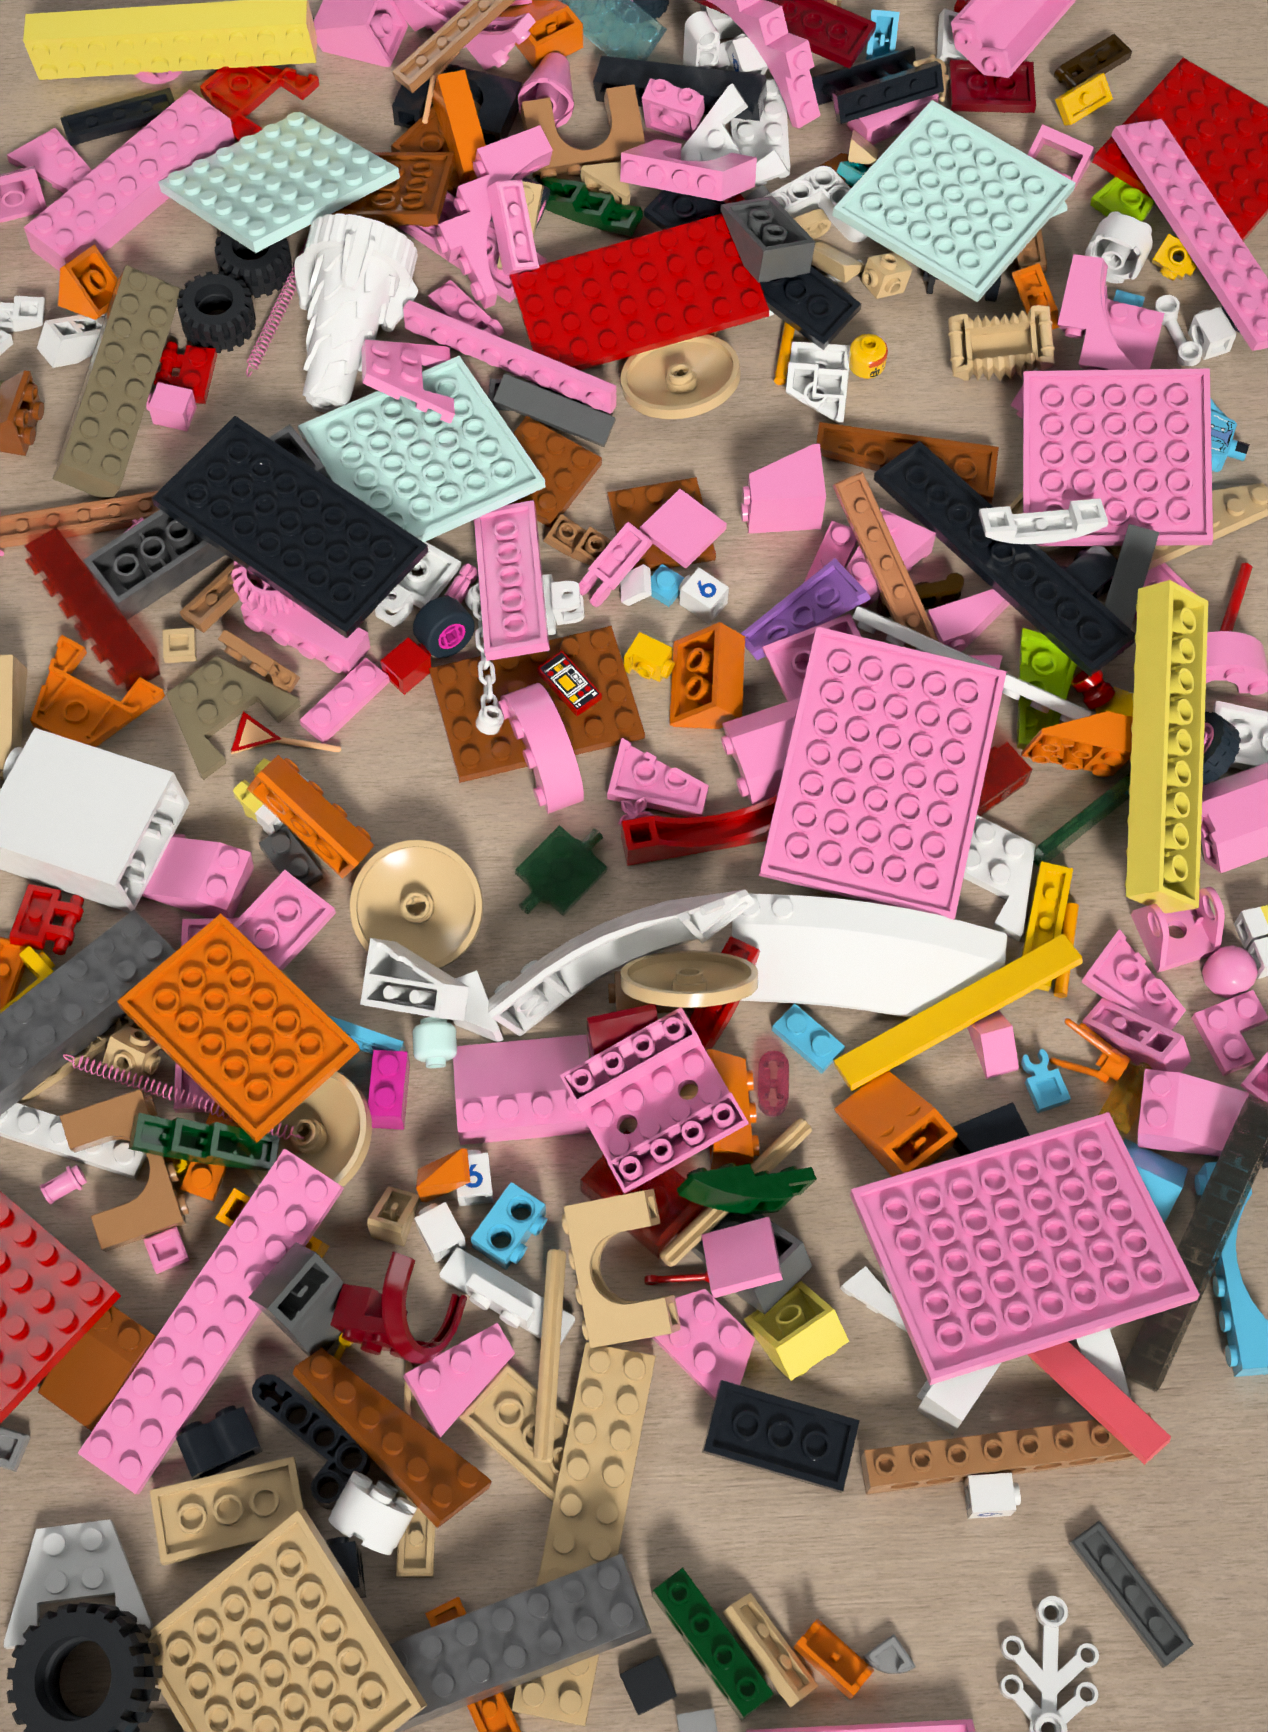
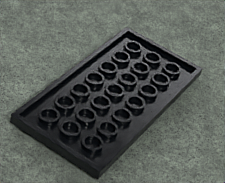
M234 416L152 497L154 506L345 638H348L428 553L427 544L237 416Z

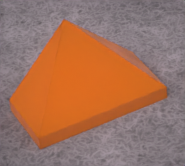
M461 1148L418 1169L416 1190L421 1202L427 1203L471 1182L467 1149Z

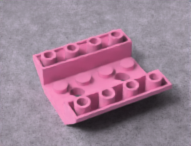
M682 1008L676 1009L560 1075L624 1194L749 1124ZM687 1084H694L698 1087L697 1095L689 1100L681 1098V1089ZM625 1119L636 1120L637 1128L634 1132L623 1134L619 1131L620 1124Z

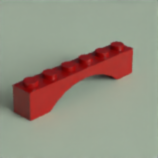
M777 795L755 805L718 815L692 818H670L652 815L621 821V840L627 866L765 842L768 838Z

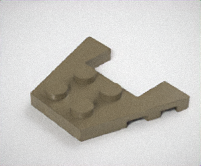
M217 656L166 693L200 777L203 780L226 764L225 757L208 739L242 714L243 711L259 702L279 723L301 706L297 697Z

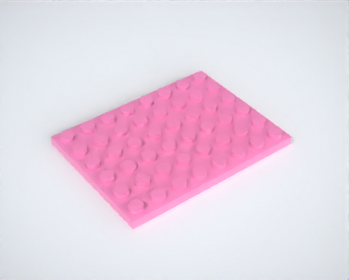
M816 627L759 876L871 903L938 914L954 920L1007 671Z
M1109 1112L853 1188L850 1192L851 1200L929 1385L1197 1301L1200 1295Z

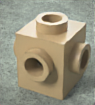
M894 252L872 256L867 260L860 281L876 299L904 293L913 269L901 256Z
M126 1025L110 1036L102 1065L104 1066L107 1063V1068L109 1069L113 1065V1071H116L117 1067H119L118 1074L120 1076L123 1069H125L124 1079H127L128 1072L131 1071L129 1078L131 1081H133L134 1074L137 1073L135 1080L137 1083L141 1075L144 1078L146 1075H152L156 1071L161 1057L158 1056L161 1047L143 1030Z

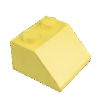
M802 1281L795 1284L765 1315L756 1310L744 1319L746 1325L773 1364L791 1381L805 1374L809 1368L827 1356L834 1354L840 1347L849 1342L835 1310Z

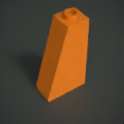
M465 70L438 74L432 97L433 107L449 152H454L455 169L460 183H468L478 179L473 168V162H475L477 149L486 146Z

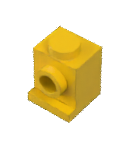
M639 632L624 655L625 671L630 674L633 669L641 677L646 679L652 678L658 682L663 677L667 679L675 665V662L672 661L673 648Z

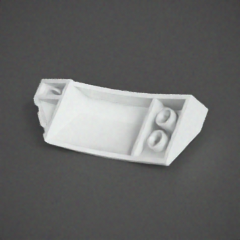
M746 890L668 900L602 923L569 940L540 960L529 962L522 968V974L517 978L499 985L494 991L495 995L488 1001V1013L494 1020L518 1036H522L565 1001L598 979L623 967L632 960L651 955L663 949L696 939L703 944L756 902Z
M749 893L756 903L732 922V937L760 950L755 965L758 969V989L752 995L740 1001L822 1005L911 1018L1004 967L1006 962L1007 933L956 919L953 920L938 914L871 902L802 895Z

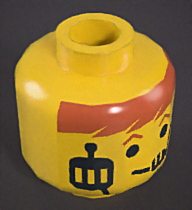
M862 334L853 340L848 356L849 369L853 374L860 378L869 379L875 378L883 372L888 355L885 341L874 334Z

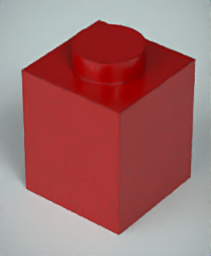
M408 637L381 659L382 671L389 676L390 682L405 695L430 674L431 654L423 644H416Z

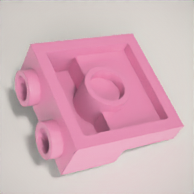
M650 78L642 96L645 127L688 141L701 124V118L705 112L704 96L693 89H682L666 80Z

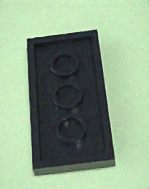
M721 1380L702 1453L842 1493L860 1420Z

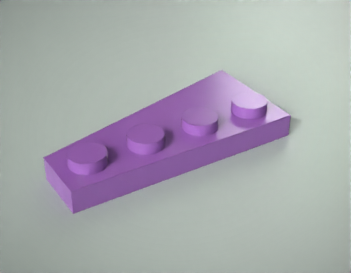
M834 558L741 633L745 636V648L756 660L765 657L763 646L829 622L865 603L871 597L838 560Z

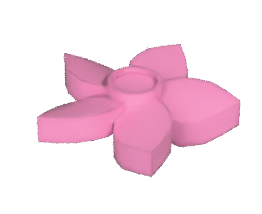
M646 797L638 799L635 803L629 800H621V808L626 814L621 817L618 824L621 825V821L652 816V813L644 811L647 807Z

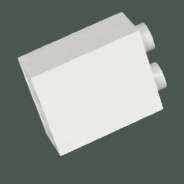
M34 728L24 748L16 747L10 752L3 769L5 782L0 789V870L130 913L135 910L190 803L174 772Z

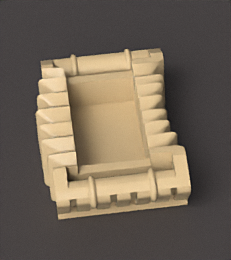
M1032 306L1027 315L1021 310L1019 317L1013 312L1010 320L1005 313L1001 321L995 315L991 321L986 315L983 320L977 315L973 321L966 313L948 318V336L950 337L951 349L950 361L952 362V374L954 377L969 381L974 373L977 380H979L983 373L989 381L994 373L1000 381L1005 373L1010 379H1012L1015 372L1022 378L1025 369L1034 371L1035 367H1037L1039 371H1045L1055 365V347L1052 341L1053 322L1051 321L1049 306Z

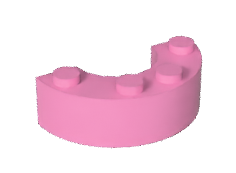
M1231 631L1207 632L1206 683L1214 680L1229 681L1237 685L1238 693H1250L1251 695H1260L1268 692V665L1262 643L1255 637L1244 633Z
M536 683L501 696V700L497 702L498 708L502 711L504 720L509 719L516 739L522 738L526 750H523L525 762L529 769L533 768L536 788H533V792L540 807L544 805L549 814L584 801L582 779L571 742L561 717L546 689L540 683Z

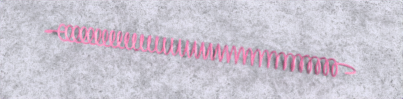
M295 264L281 290V294H279V298H277L273 311L270 313L271 315H269L260 333V337H258L254 350H252V354H250L247 360V377L252 373L250 372L248 375L249 366L253 369H258L257 365L261 364L259 360H263L261 356H265L264 352L267 351L265 347H269L268 343H271L272 334H275L274 330H277L278 321H281L280 317L284 316L283 313L288 308V306L283 307L279 303L286 305L290 304L289 300H292L291 296L294 293L291 295L285 290L290 292L296 291V286L292 284L286 285L289 281L296 284V281L291 278H295L293 274L295 273L293 272ZM287 286H291V287H293L295 290H291V289H289ZM281 298H282V299H285V300H287L289 303H285L284 301L278 302V299H280V300H281ZM277 307L282 308L284 312L280 311ZM274 311L281 313L282 316L276 314ZM270 320L276 321V322L278 323V325H277V324H274V323H272V324H271V323H268V321H270ZM268 324L275 326L276 329L271 328ZM262 337L267 338L270 342L265 341ZM264 342L268 346H264L263 344L257 345V343ZM255 350L260 351V352L263 353V355H261V354H259V353L253 354V351H255ZM254 359L258 361L259 364L255 362L249 363L248 361Z
M68 1054L63 1055V1057L66 1060L73 1062L72 1064L74 1068L79 1067L80 1070L85 1069L86 1072L91 1071V1074L97 1073V1076L103 1075V1078L108 1077L109 1080L114 1079L116 1083L120 1081L122 1085L126 1083L128 1087L132 1085L134 1089L137 1087L140 1089V1084L142 1082L143 1075L140 1076L138 1085L134 1087V1082L136 1080L137 1073L134 1074L132 1083L128 1085V1080L130 1078L131 1071L128 1072L126 1081L122 1083V1078L125 1074V1069H123L120 1079L116 1081V1076L119 1072V1067H117L114 1077L110 1079V1074L113 1070V1065H111L108 1075L104 1077V1072L107 1068V1063H105L102 1073L98 1075V1070L101 1066V1061H99L96 1071L92 1073V1068L95 1064V1059H93L91 1067L87 1071L86 1066L89 1062V1057H87L85 1061V1066L81 1069L80 1064L83 1061V1055H81L77 1067L74 1066V1056ZM65 1056L72 1057L73 1061L66 1058ZM147 1077L145 1085L141 1089H144L146 1093L150 1091L152 1095L156 1093L158 1097L162 1095L164 1099L168 1097L170 1101L174 1099L176 1103L180 1101L182 1105L186 1103L188 1107L193 1106L194 1109L199 1108L200 1111L205 1110L206 1113L211 1111L212 1115L217 1113L218 1117L223 1115L224 1119H227L229 1117V1120L233 1121V1119H230L229 1115L226 1118L224 1117V1110L220 1116L218 1115V1110L220 1108L219 1105L217 1106V1110L215 1111V1113H212V1108L215 1103L214 1100L212 1101L211 1108L209 1109V1111H206V1106L208 1104L209 1097L206 1099L205 1106L202 1109H200V1104L202 1102L203 1095L200 1097L199 1104L196 1107H194V1102L196 1100L197 1093L193 1097V1102L190 1105H188V1100L190 1098L191 1091L187 1095V1100L184 1103H182V1097L184 1096L185 1089L182 1091L181 1097L178 1101H176V1095L178 1094L179 1087L176 1089L174 1097L170 1099V1093L172 1092L173 1085L170 1087L168 1095L164 1097V1091L166 1090L167 1083L164 1085L162 1093L158 1095V1089L160 1088L161 1081H159L156 1091L152 1093V1088L154 1086L155 1079H153L150 1089L146 1091V1086L148 1084L149 1077ZM281 1122L279 1123L278 1129L275 1132V1134H273V1129L270 1131L272 1136L277 1134L278 1138L283 1136L285 1140L288 1139L290 1135L301 1139H305L300 1135L292 1134L294 1126H292L288 1137L285 1138V1131L288 1126L287 1124L285 1125L282 1135L279 1136V1129L282 1124Z

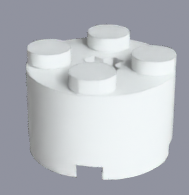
M1111 212L1098 225L1086 248L1085 256L1104 259L1108 265L1107 282L1118 284L1123 283L1126 279L1131 278L1133 280L1139 275L1152 249V228L1146 222H1140L1131 216L1122 215L1120 212Z
M353 1471L331 1511L328 1521L347 1537L351 1538L354 1535L363 1540L361 1545L376 1552L391 1555L418 1507L403 1497H395L398 1490L388 1483L379 1480L375 1486L372 1484L371 1479L359 1472Z

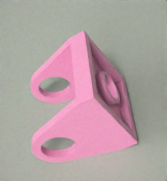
M1212 887L1199 890V908L1163 913L1157 904H1152L1133 910L1131 914L1157 973L1209 957L1221 948L1225 915L1221 899ZM1209 898L1211 899V901H1212V903H1213V906H1214V909H1215V915L1213 914V912H1212V910H1211L1210 903H1209ZM1172 925L1178 926L1182 929L1184 937L1179 939L1171 937L1168 927Z

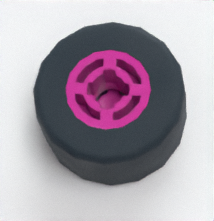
M450 596L438 597L428 602L418 612L413 623V634L417 640L426 647L432 656L437 658H446L457 654L468 644L475 630L474 620L457 599Z

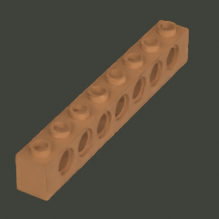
M1095 1419L864 1450L860 1461L866 1495L964 1482L968 1475L998 1473L1017 1475L1136 1459L1137 1457Z

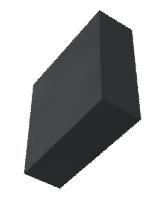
M659 1655L620 1674L638 1716L677 1697Z

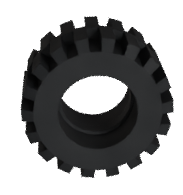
M222 231L220 232L221 236L216 238V246L214 247L219 271L225 272L226 276L233 274L237 276V280L242 279L246 284V288H249L251 295H254V298H261L262 294L272 295L273 290L279 291L283 288L282 283L287 281L292 269L287 237L255 253ZM253 255L262 256L255 260H245V258Z
M210 271L206 272L205 276L201 277L200 274L195 276L193 282L188 281L185 283V289H181L179 292L180 299H177V307L185 337L188 341L192 342L193 346L216 348L217 353H221V350L226 349L227 352L234 350V346L241 347L244 345V339L249 340L251 338V331L255 330L256 317L250 290L246 288V284L242 279L237 280V276L233 274L226 276L225 272L219 271L218 274H213ZM213 310H227L219 315H207V313Z

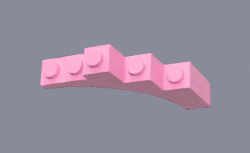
M393 0L404 19L415 32L426 27L427 30L431 28L436 33L465 7L455 0ZM529 12L517 17H497L463 48L466 47L484 70L493 66L499 68L509 60L508 53L515 46L514 44L517 43L519 45L530 36L529 29L536 21Z
M707 0L729 15L755 45L780 90L792 126L799 129L820 117L810 69L815 66L809 41L788 33L782 6L766 0Z
M540 125L478 148L475 162H473V168L478 179L460 185L457 188L454 206L459 216L438 224L437 236L434 240L439 253H444L448 262L458 259V265L462 274L468 275L471 281L470 288L475 300H480L484 309L495 305L498 293L489 270L486 251L487 232L492 219L487 188L496 181L522 180L529 174L550 164L553 150Z
M1073 254L1058 326L1065 332L1067 337L1082 339L1083 335H1085L1079 366L1083 370H1140L1122 352L1111 330L1106 311L1105 297L1108 265L1103 258Z

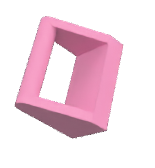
M1042 124L1028 156L1035 159L1045 144L1081 160L1073 177L1053 169L1075 182L1076 188L1094 158V147Z

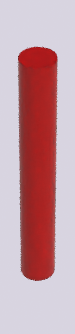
M1242 563L1240 565L1220 631L1233 632L1253 568L1249 563Z

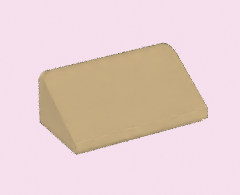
M853 130L848 161L873 165L877 161L879 150L857 131Z
M815 242L811 265L846 283L865 269L863 263L824 242Z

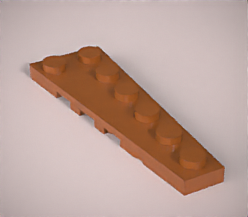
M819 422L816 444H820L821 456L877 471L920 441L987 502L992 503L999 451L997 446Z
M323 1348L294 1367L292 1374L437 1529L489 1489L492 1481L485 1474Z

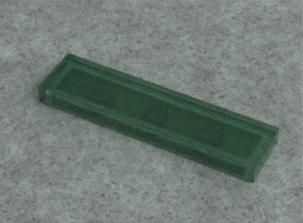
M1131 774L1125 776L1039 844L1035 851L1033 862L1038 867L1041 861L1048 863L1130 798Z

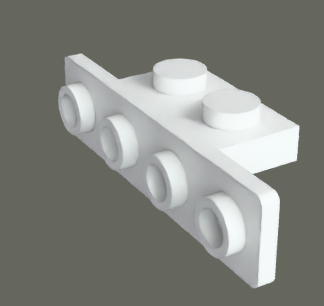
M456 1248L441 1270L440 1278L470 1296L469 1300L476 1306L484 1310L492 1309L500 1314L499 1318L506 1324L514 1328L520 1326L541 1339L544 1298L461 1248ZM565 1310L562 1311L560 1345L575 1323V1317Z

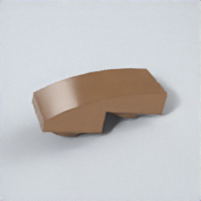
M561 514L543 542L563 554L591 566L612 540L591 526L586 531Z

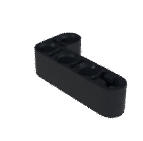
M273 1374L260 1376L252 1387V1395L255 1402L265 1414L326 1462L311 1483V1491L316 1502L321 1507L333 1510L353 1471L365 1476L367 1475L371 1464L369 1455L344 1429L279 1377ZM267 1389L269 1391L275 1390L280 1400L283 1401L281 1407L271 1397L265 1398L264 1391ZM300 1408L307 1411L306 1418L301 1423L292 1424L288 1421L289 1415L293 1410ZM327 1430L335 1434L332 1443L329 1445L319 1446L316 1444V1438L322 1431ZM359 1453L362 1455V1462L357 1468L348 1469L343 1466L347 1455ZM327 1482H335L339 1485L337 1494L329 1499L321 1497V1487Z

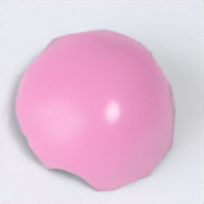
M1231 945L1216 950L1205 961L1202 975L1205 984L1214 994L1224 998H1233L1238 994L1246 992L1254 985L1258 970L1254 958L1247 950Z

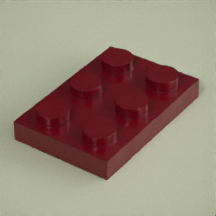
M950 60L949 88L951 111L1035 113L1034 62L1023 61L1009 78L983 75L969 60Z

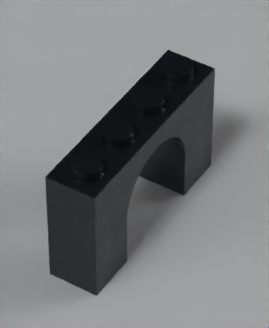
M449 64L441 74L465 70L473 100L481 106L478 119L485 144L489 145L507 138L519 111L518 94L522 87V82ZM430 78L413 93L401 85L392 104L394 125L410 128L423 116Z

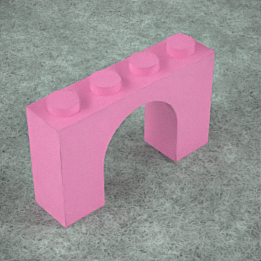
M655 139L621 152L620 182L723 201L755 187L757 157L730 153L709 161L681 160V143Z

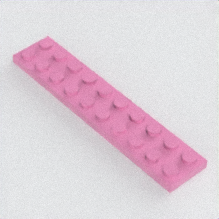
M1158 119L1115 126L1111 134L1250 349L1256 351L1268 348V278L1163 120Z
M284 1148L79 1450L78 1454L134 1494H140L176 1440V1437L180 1434L182 1428L185 1427L262 1312L248 1297L295 1242L303 1246L307 1245L344 1190L341 1185Z

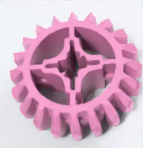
M234 561V570L231 573L234 591L238 594L242 604L247 603L251 611L258 608L259 613L263 616L270 610L272 615L276 617L280 610H283L288 615L292 606L300 610V606ZM250 580H257L259 584L263 585V589L256 587Z

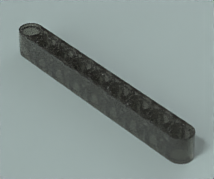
M1251 1095L1244 1102L1177 1250L1200 1294L1197 1301L1146 1316L1123 1368L1125 1378L1154 1392L1160 1389L1268 1152V1102Z

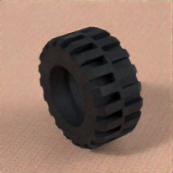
M69 1603L58 1606L57 1612L48 1611L40 1616L38 1619L40 1626L30 1625L23 1633V1638L26 1639L24 1645L15 1646L12 1657L17 1660L14 1668H8L6 1679L12 1680L13 1690L7 1691L8 1703H15L17 1708L12 1713V1716L17 1725L26 1724L27 1727L24 1729V1732H140V1728L137 1725L139 1723H148L154 1713L149 1708L151 1701H159L161 1689L155 1688L156 1678H163V1666H156L155 1657L160 1655L157 1643H149L147 1640L151 1637L152 1633L146 1625L137 1624V1617L129 1611H120L119 1607L107 1604ZM83 1641H93L101 1646L109 1659L111 1684L101 1706L91 1715L81 1717L71 1712L63 1701L59 1685L60 1672L66 1657L78 1644Z

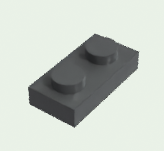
M286 825L259 842L260 849L279 874L286 870L308 888L323 879L322 872Z

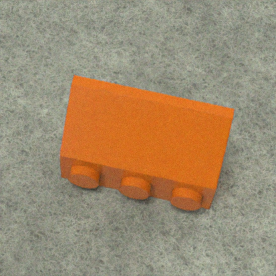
M718 622L674 641L673 661L675 665L672 670L671 726L720 729L723 728V723L742 717L744 635Z
M706 1049L708 1056L749 1123L709 1146L711 1170L728 1163H735L736 1166L753 1163L754 1156H759L758 1135H752L751 1123H756L757 1120L755 1102L749 1103L748 1091L754 1090L753 1071L746 1070V1059L714 1049Z

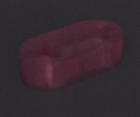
M774 1050L763 1054L759 1061L757 1103L758 1108L763 1114L775 1117L781 1115L787 1108L789 1099V1061L783 1053ZM770 1061H776L777 1067H780L777 1071L776 1079H770V1069L764 1068L769 1066ZM770 1088H776V1098L780 1099L775 1107L770 1106L768 1100H764L769 1098Z

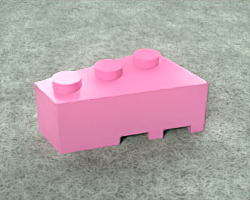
M880 508L904 565L909 572L912 570V566L920 559L926 558L932 553L936 533ZM858 546L846 570L871 597L870 600L859 605L867 608L878 599L880 590L862 550Z

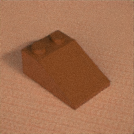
M112 1306L48 1373L38 1393L92 1432L156 1336Z

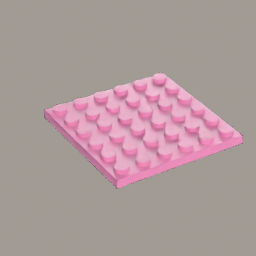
M1210 369L1024 371L1023 513L1068 510L1070 501L1101 498L1108 519V525L1098 531L1065 541L1036 544L1037 546H1122L1129 524L1159 532L1156 546L1212 545Z

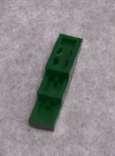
M536 175L533 181L550 189L545 210L577 223L608 232L632 236L644 216L641 207L618 204L611 194L588 191L585 182L552 177L540 179L539 175Z
M137 1113L134 1116L129 1149L198 1163L269 1171L277 1160L280 1138L266 1134L256 1143L239 1127L218 1122L209 1125L179 1117L169 1120Z

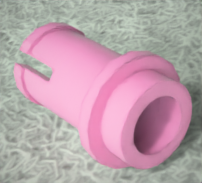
M70 1165L67 1166V1171L39 1186L50 1205L75 1189L79 1191L83 1189L82 1185L87 1183V1180L78 1165L72 1168Z

